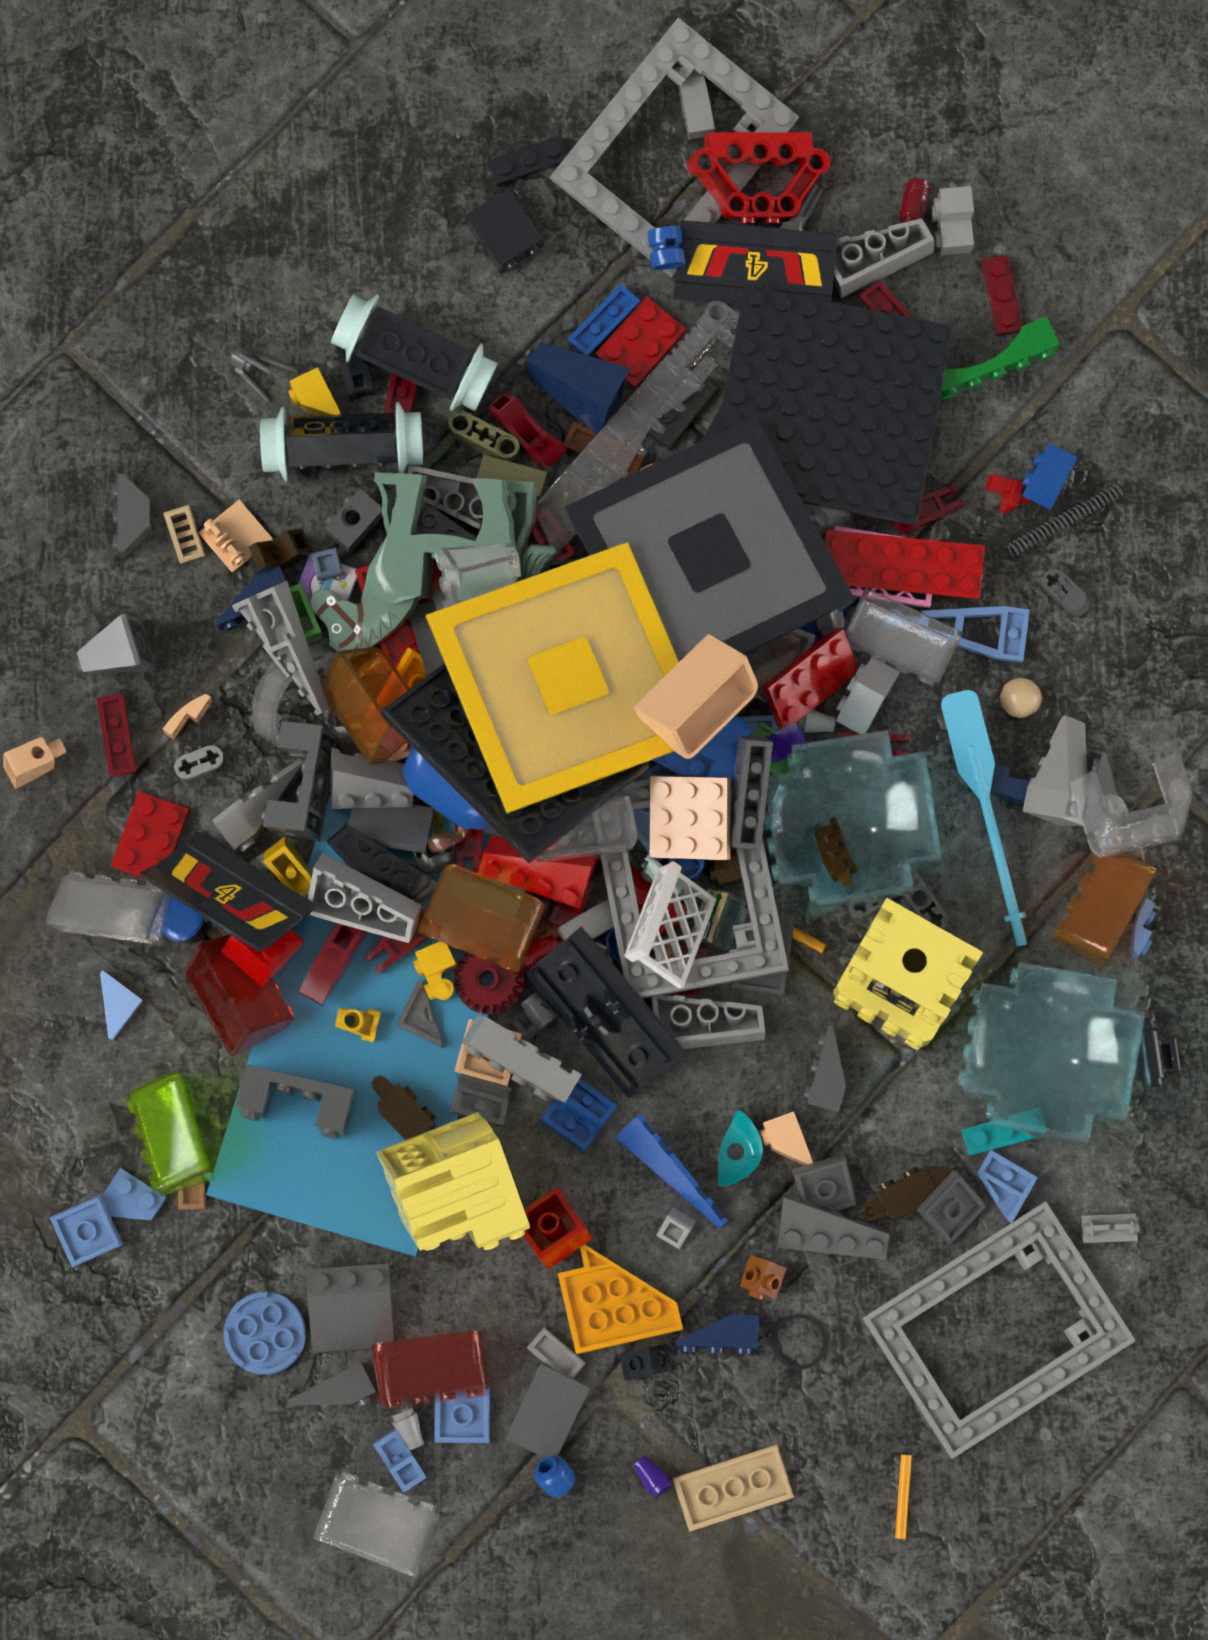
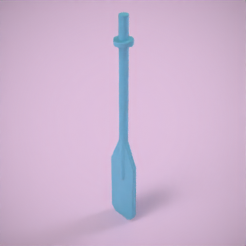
M972 690L949 694L943 698L941 707L957 770L980 800L1009 915L1004 916L1005 922L1011 921L1016 945H1026L1027 940L1021 918L1026 917L1025 911L1019 912L990 800L995 760L978 695Z

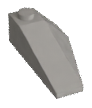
M1062 716L1050 740L1051 747L1046 757L1041 758L1038 764L1040 769L1036 777L1031 778L1028 784L1023 812L1060 826H1083L1088 803L1085 723L1068 716Z
M300 758L274 775L270 780L271 785L268 787L265 784L258 786L249 796V800L245 802L239 799L212 820L217 830L236 854L240 850L246 852L256 843L254 840L264 828L262 811L267 806V800L282 801L302 772V761Z

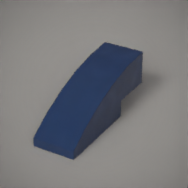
M954 762L953 769L958 772L956 762ZM995 764L990 794L1012 803L1024 805L1030 780L1008 777L1010 766Z

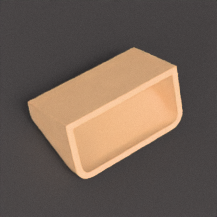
M708 634L653 689L640 699L634 706L638 717L677 754L690 759L755 696L758 683L745 655Z

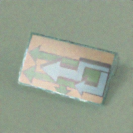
M708 888L706 892L715 897L716 902L701 942H706L720 950L729 952L734 938L733 926L739 925L742 908H745L747 902L730 892ZM702 901L699 912L704 910L705 901ZM695 923L691 933H695L697 927Z

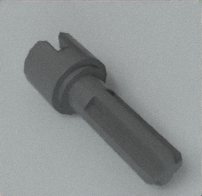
M813 184L802 199L799 212L792 216L790 221L783 222L779 229L804 231L803 228L823 193L822 189Z

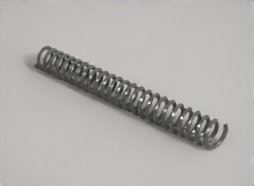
M1121 482L1108 487V490L1104 489L1103 492H1099V495L1095 494L1094 497H1090V500L1086 499L1085 502H1081V505L1077 504L1076 508L1068 509L1067 513L1063 512L1062 515H1058V518L1054 517L1053 520H1049V523L1045 522L1044 525H1040V528L1036 527L1035 530H1031V533L1027 532L1026 536L1018 537L1017 541L1013 540V543H1008L1011 556L1014 557L1010 545L1014 548L1016 554L1019 555L1015 543L1020 551L1024 552L1020 541L1025 549L1028 550L1024 538L1028 541L1030 547L1033 548L1028 535L1031 536L1034 544L1037 545L1038 542L1033 532L1036 534L1039 542H1042V539L1038 534V530L1046 540L1047 537L1042 527L1049 537H1051V533L1047 529V525L1055 535L1056 532L1051 522L1058 532H1060V528L1056 524V520L1061 528L1065 529L1060 517L1064 520L1067 527H1069V523L1065 515L1070 523L1074 524L1069 512L1073 515L1076 522H1078V518L1074 510L1079 518L1083 519L1078 507H1080L1085 517H1087V512L1083 505L1086 506L1088 513L1092 514L1087 502L1090 503L1093 511L1096 512L1097 509L1092 503V499L1095 501L1098 509H1101V506L1096 497L1099 498L1102 506L1105 507L1106 504L1101 494L1104 496L1107 504H1110V500L1105 492L1109 494L1110 499L1114 502L1115 499L1110 489L1117 499H1119V495L1115 491V487L1123 497L1124 494L1119 487Z

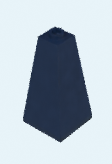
M540 342L536 351L531 349L525 361V364L528 365L526 373L528 378L592 432L599 436L601 435L622 397L629 368Z

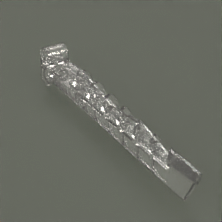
M713 301L707 305L703 315L696 321L697 326L691 327V333L684 335L685 340L677 343L678 348L671 350L672 355H666L536 503V517L548 544L557 549L556 555L560 553L577 533L564 507L617 482L622 477H626L628 475L627 470L637 453L641 455L647 453L641 444L649 429L653 428L657 432L664 434L666 429L658 419L673 408L683 412L685 407L681 402L704 388L703 382L716 369L718 364L714 362L712 357L705 356L692 372L690 369L717 338L733 348L735 335L730 331L737 329L739 314L725 303ZM717 313L722 316V319L714 320L710 315Z

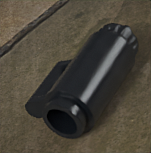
M1141 1013L1139 1023L1133 1026V1042L1139 1081H1142L1143 1088L1164 1085V1078H1166L1165 1073L1182 1071L1177 1039L1161 1040L1156 1022H1150L1147 1014ZM1162 1045H1167L1170 1068L1164 1067Z

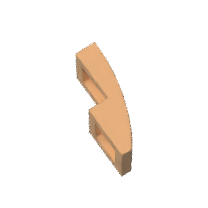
M204 694L182 707L164 726V733L175 739L189 718L199 723L213 702L211 697Z

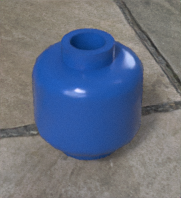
M560 1456L545 1457L536 1467L534 1475L536 1483L551 1497H559L566 1494L575 1482L573 1469Z

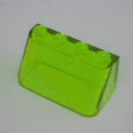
M179 1070L169 1072L130 1091V1098H127L126 1102L130 1114L135 1113L138 1123L133 1125L138 1140L143 1139L145 1149H142L141 1153L145 1165L150 1164L153 1174L149 1175L153 1191L158 1190L163 1197L214 1180L186 1084Z

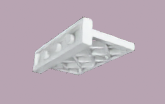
M673 861L658 868L624 956L632 962L636 960L641 961L676 987L682 988L687 980L716 898L681 874L682 867ZM677 882L683 885L685 896H678L675 887ZM697 896L706 902L704 910L700 912L694 898ZM681 900H688L692 914H684ZM669 903L674 905L677 914L676 918L670 919L667 910ZM694 918L697 927L695 933L690 932L686 919ZM679 921L683 936L676 937L672 922ZM660 925H665L669 937L668 940L662 941L659 933ZM685 939L688 947L686 955H682L678 943L679 940ZM671 943L675 958L668 959L663 944ZM652 947L657 948L660 962H656L649 957ZM677 961L680 970L679 976L673 974L670 966L671 962Z

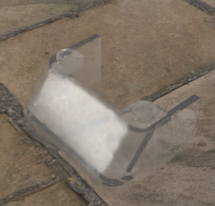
M1175 752L1153 764L1166 803L1163 805L1128 813L1125 802L1121 797L1114 794L1103 796L1096 771H1091L1070 782L1090 849L1096 856L1108 857L1170 842L1183 834L1192 800V789L1180 752Z

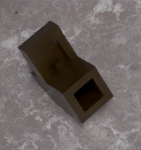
M303 529L286 530L272 541L255 542L248 547L259 571L269 570L276 566H280L281 570H284L313 553Z

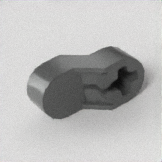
M1052 569L1043 575L1041 582L1045 591L1064 610L1074 616L1083 615L1088 611L1090 602L1086 593L1066 574L1058 569Z

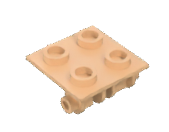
M240 500L235 502L215 520H212V518L204 523L205 528L199 532V535L232 573L252 557L249 546L255 542L273 540Z

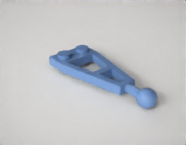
M1007 606L922 611L921 617L904 615L901 610L891 608L886 611L883 619L885 625L890 629H898L902 625L920 627L919 634L995 660L1023 663L1030 610ZM1002 616L997 649L962 638L964 618ZM956 618L954 635L928 627L929 620Z

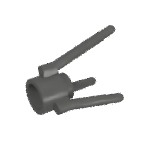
M237 347L230 358V364L236 367L234 372L240 375L266 402H270V398L245 371L251 372L254 367H257L267 373H271L272 370L258 362V359L295 373L299 371L294 366L260 354L251 348Z

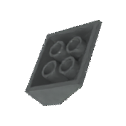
M389 1264L306 1269L312 1353L395 1347Z

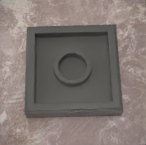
M844 1154L792 1169L801 1202L805 1203L807 1201L816 1204V1207L830 1212L831 1210L839 1211L857 1206Z
M953 1170L919 1206L917 1211L947 1244L951 1245L987 1205L960 1174Z

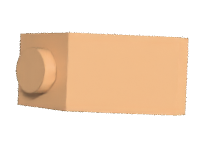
M794 1112L762 1124L763 1130L759 1132L765 1146L770 1145L772 1151L802 1165L813 1163Z

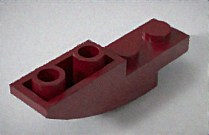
M337 923L311 966L299 993L323 1006L350 966L351 958L369 932Z

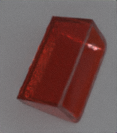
M231 934L199 943L185 966V975L226 1051L234 1056L249 1050L289 1027L294 1017L291 1008L281 996L278 985L272 979L261 987L222 952Z
M481 1331L458 1332L371 1345L379 1404L385 1405V1409L402 1407L401 1402L412 1401L413 1405L428 1404L429 1399L440 1397V1402L456 1400V1395L467 1394V1398L484 1396L483 1391L489 1390Z

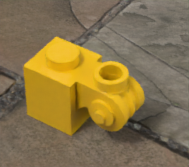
M444 939L415 952L417 959L413 963L418 975H425L428 984L424 985L429 1000L437 998L438 1000L445 1001L450 999L454 993L452 982L448 979H441L444 972L456 968V963Z

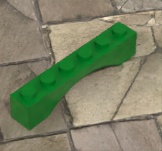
M1046 316L1023 325L1019 334L1007 349L983 364L960 369L945 368L940 398L949 399L957 395L958 390L966 387L968 390L977 388L986 379L992 378V380H997L1004 377L1009 370L1014 368L1017 371L1029 367L1032 361L1037 359L1045 361L1055 356V352L1060 344L1048 317Z

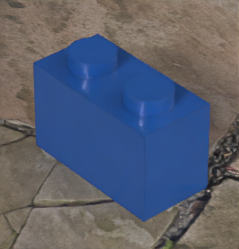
M1050 443L1045 452L1039 450L1033 462V465L1037 466L1034 472L1029 470L1022 483L1027 486L1022 496L1051 510L1077 457Z

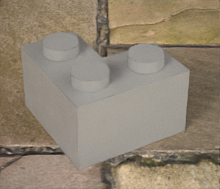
M971 186L943 188L939 190L937 198H934V206L931 207L932 222H937L938 231H934L935 247L940 248V255L972 253L974 239L971 219L974 213Z
M871 657L867 665L862 663L847 687V690L851 691L849 697L844 695L836 708L841 711L836 721L864 736L900 672L874 657Z

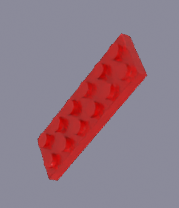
M825 530L824 543L848 586L980 598L985 546Z

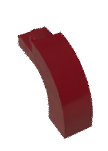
M505 390L486 407L505 432L516 437L519 442V448L540 467L543 465L549 467L551 464L556 463L561 458V455L567 451L563 443L544 431L526 411L519 399Z

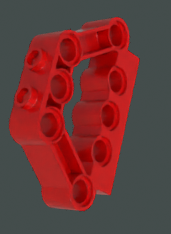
M710 132L704 136V148L692 154L687 161L688 171L692 176L699 178L719 205L721 215L728 220H740L741 225L756 224V220H765L767 225L781 224V220L794 216L801 209L802 199L818 176L826 172L830 166V158L827 152L822 149L812 148V132ZM729 147H734L737 150V159L730 157L728 153ZM754 147H759L762 150V159L754 155ZM780 147H784L788 151L787 159L780 156ZM699 157L706 159L708 163L707 169H702L699 166ZM811 157L818 161L819 166L817 170L813 169L810 165ZM718 161H721L725 166H735L741 161H746L749 165L755 167L767 161H771L774 165L780 167L792 161H799V167L777 197H772L767 192H759L751 197H747L739 191ZM731 199H735L739 203L738 212L730 207ZM756 199L763 201L765 206L763 212L756 208ZM782 199L788 201L790 205L788 212L784 211L781 207Z

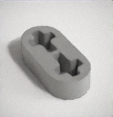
M206 746L179 757L175 762L174 769L180 779L185 781L194 780L220 769L224 764V755L217 746ZM209 752H213L214 755L219 754L214 765H211L209 761L202 764L200 762L208 758ZM188 762L189 765L198 763L197 766L191 768L190 774H186L185 771L180 772V769L183 768L182 763Z

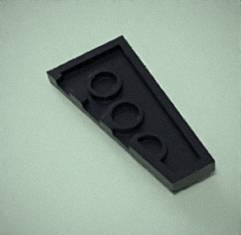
M347 823L326 841L350 868L417 903L439 884L436 879Z

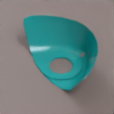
M739 1110L735 1112L732 1123L720 1147L718 1158L719 1186H727L744 1179L757 1168L761 1161L763 1145L760 1134L748 1116ZM733 1143H738L744 1148V1155L739 1160H732L728 1157L727 1149Z

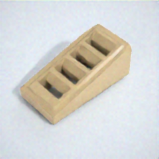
M190 504L164 512L179 562L184 563L205 556ZM186 514V520L173 523L172 518ZM190 525V530L176 533V528ZM193 534L194 540L179 543L178 539ZM193 545L197 546L198 550L185 554L182 553L183 548Z

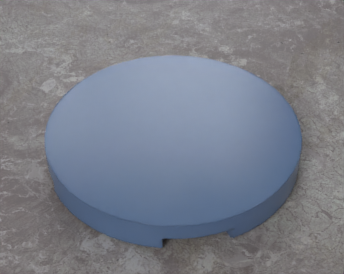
M257 1292L242 1298L231 1309L224 1326V1343L230 1357L241 1368L255 1374H274L291 1366L300 1356L306 1341V1325L302 1313L291 1300L273 1292Z

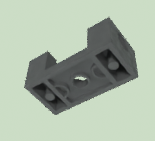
M282 721L281 728L276 732L277 747L282 751H287L291 758L303 760L301 766L303 779L302 784L297 789L298 803L267 800V806L262 811L263 826L279 837L320 842L330 789L331 748L337 749L338 737L322 725Z
M245 1065L235 1106L241 1112L240 1115L243 1118L259 1121V1117L266 1118L273 1088L275 1087L279 1093L293 1095V1092L296 1091L302 1093L303 1098L319 1102L321 1097L322 1101L316 1122V1127L321 1131L320 1134L338 1140L339 1135L346 1136L356 1095L353 1089Z

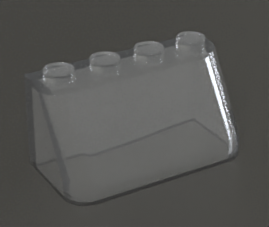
M866 588L857 604L845 634L852 650L858 652L861 650L870 653V657H874L883 663L885 661L895 665L894 668L905 674H909V672L919 676L918 679L920 681L933 685L934 682L940 683L963 632Z
M630 796L608 800L535 860L547 862L631 850L636 844L638 833Z
M69 871V876L65 875L62 877L47 913L45 925L58 932L161 946L169 894L150 882H146V886L136 885L137 881L121 878L120 882L110 881L111 877L95 875L94 879L85 878L83 873Z

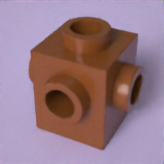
M750 1255L740 1287L749 1290L748 1296L764 1301L765 1296L776 1299L787 1268Z

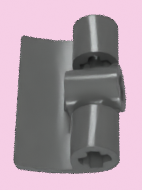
M448 587L437 590L432 595L433 602L417 605L416 609L409 616L427 675L441 666L444 660L426 615L459 603L457 598L447 597Z

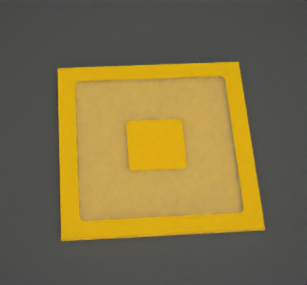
M628 542L426 615L428 624L507 814L674 752L666 742L638 717L634 706L640 699L653 689L679 661Z

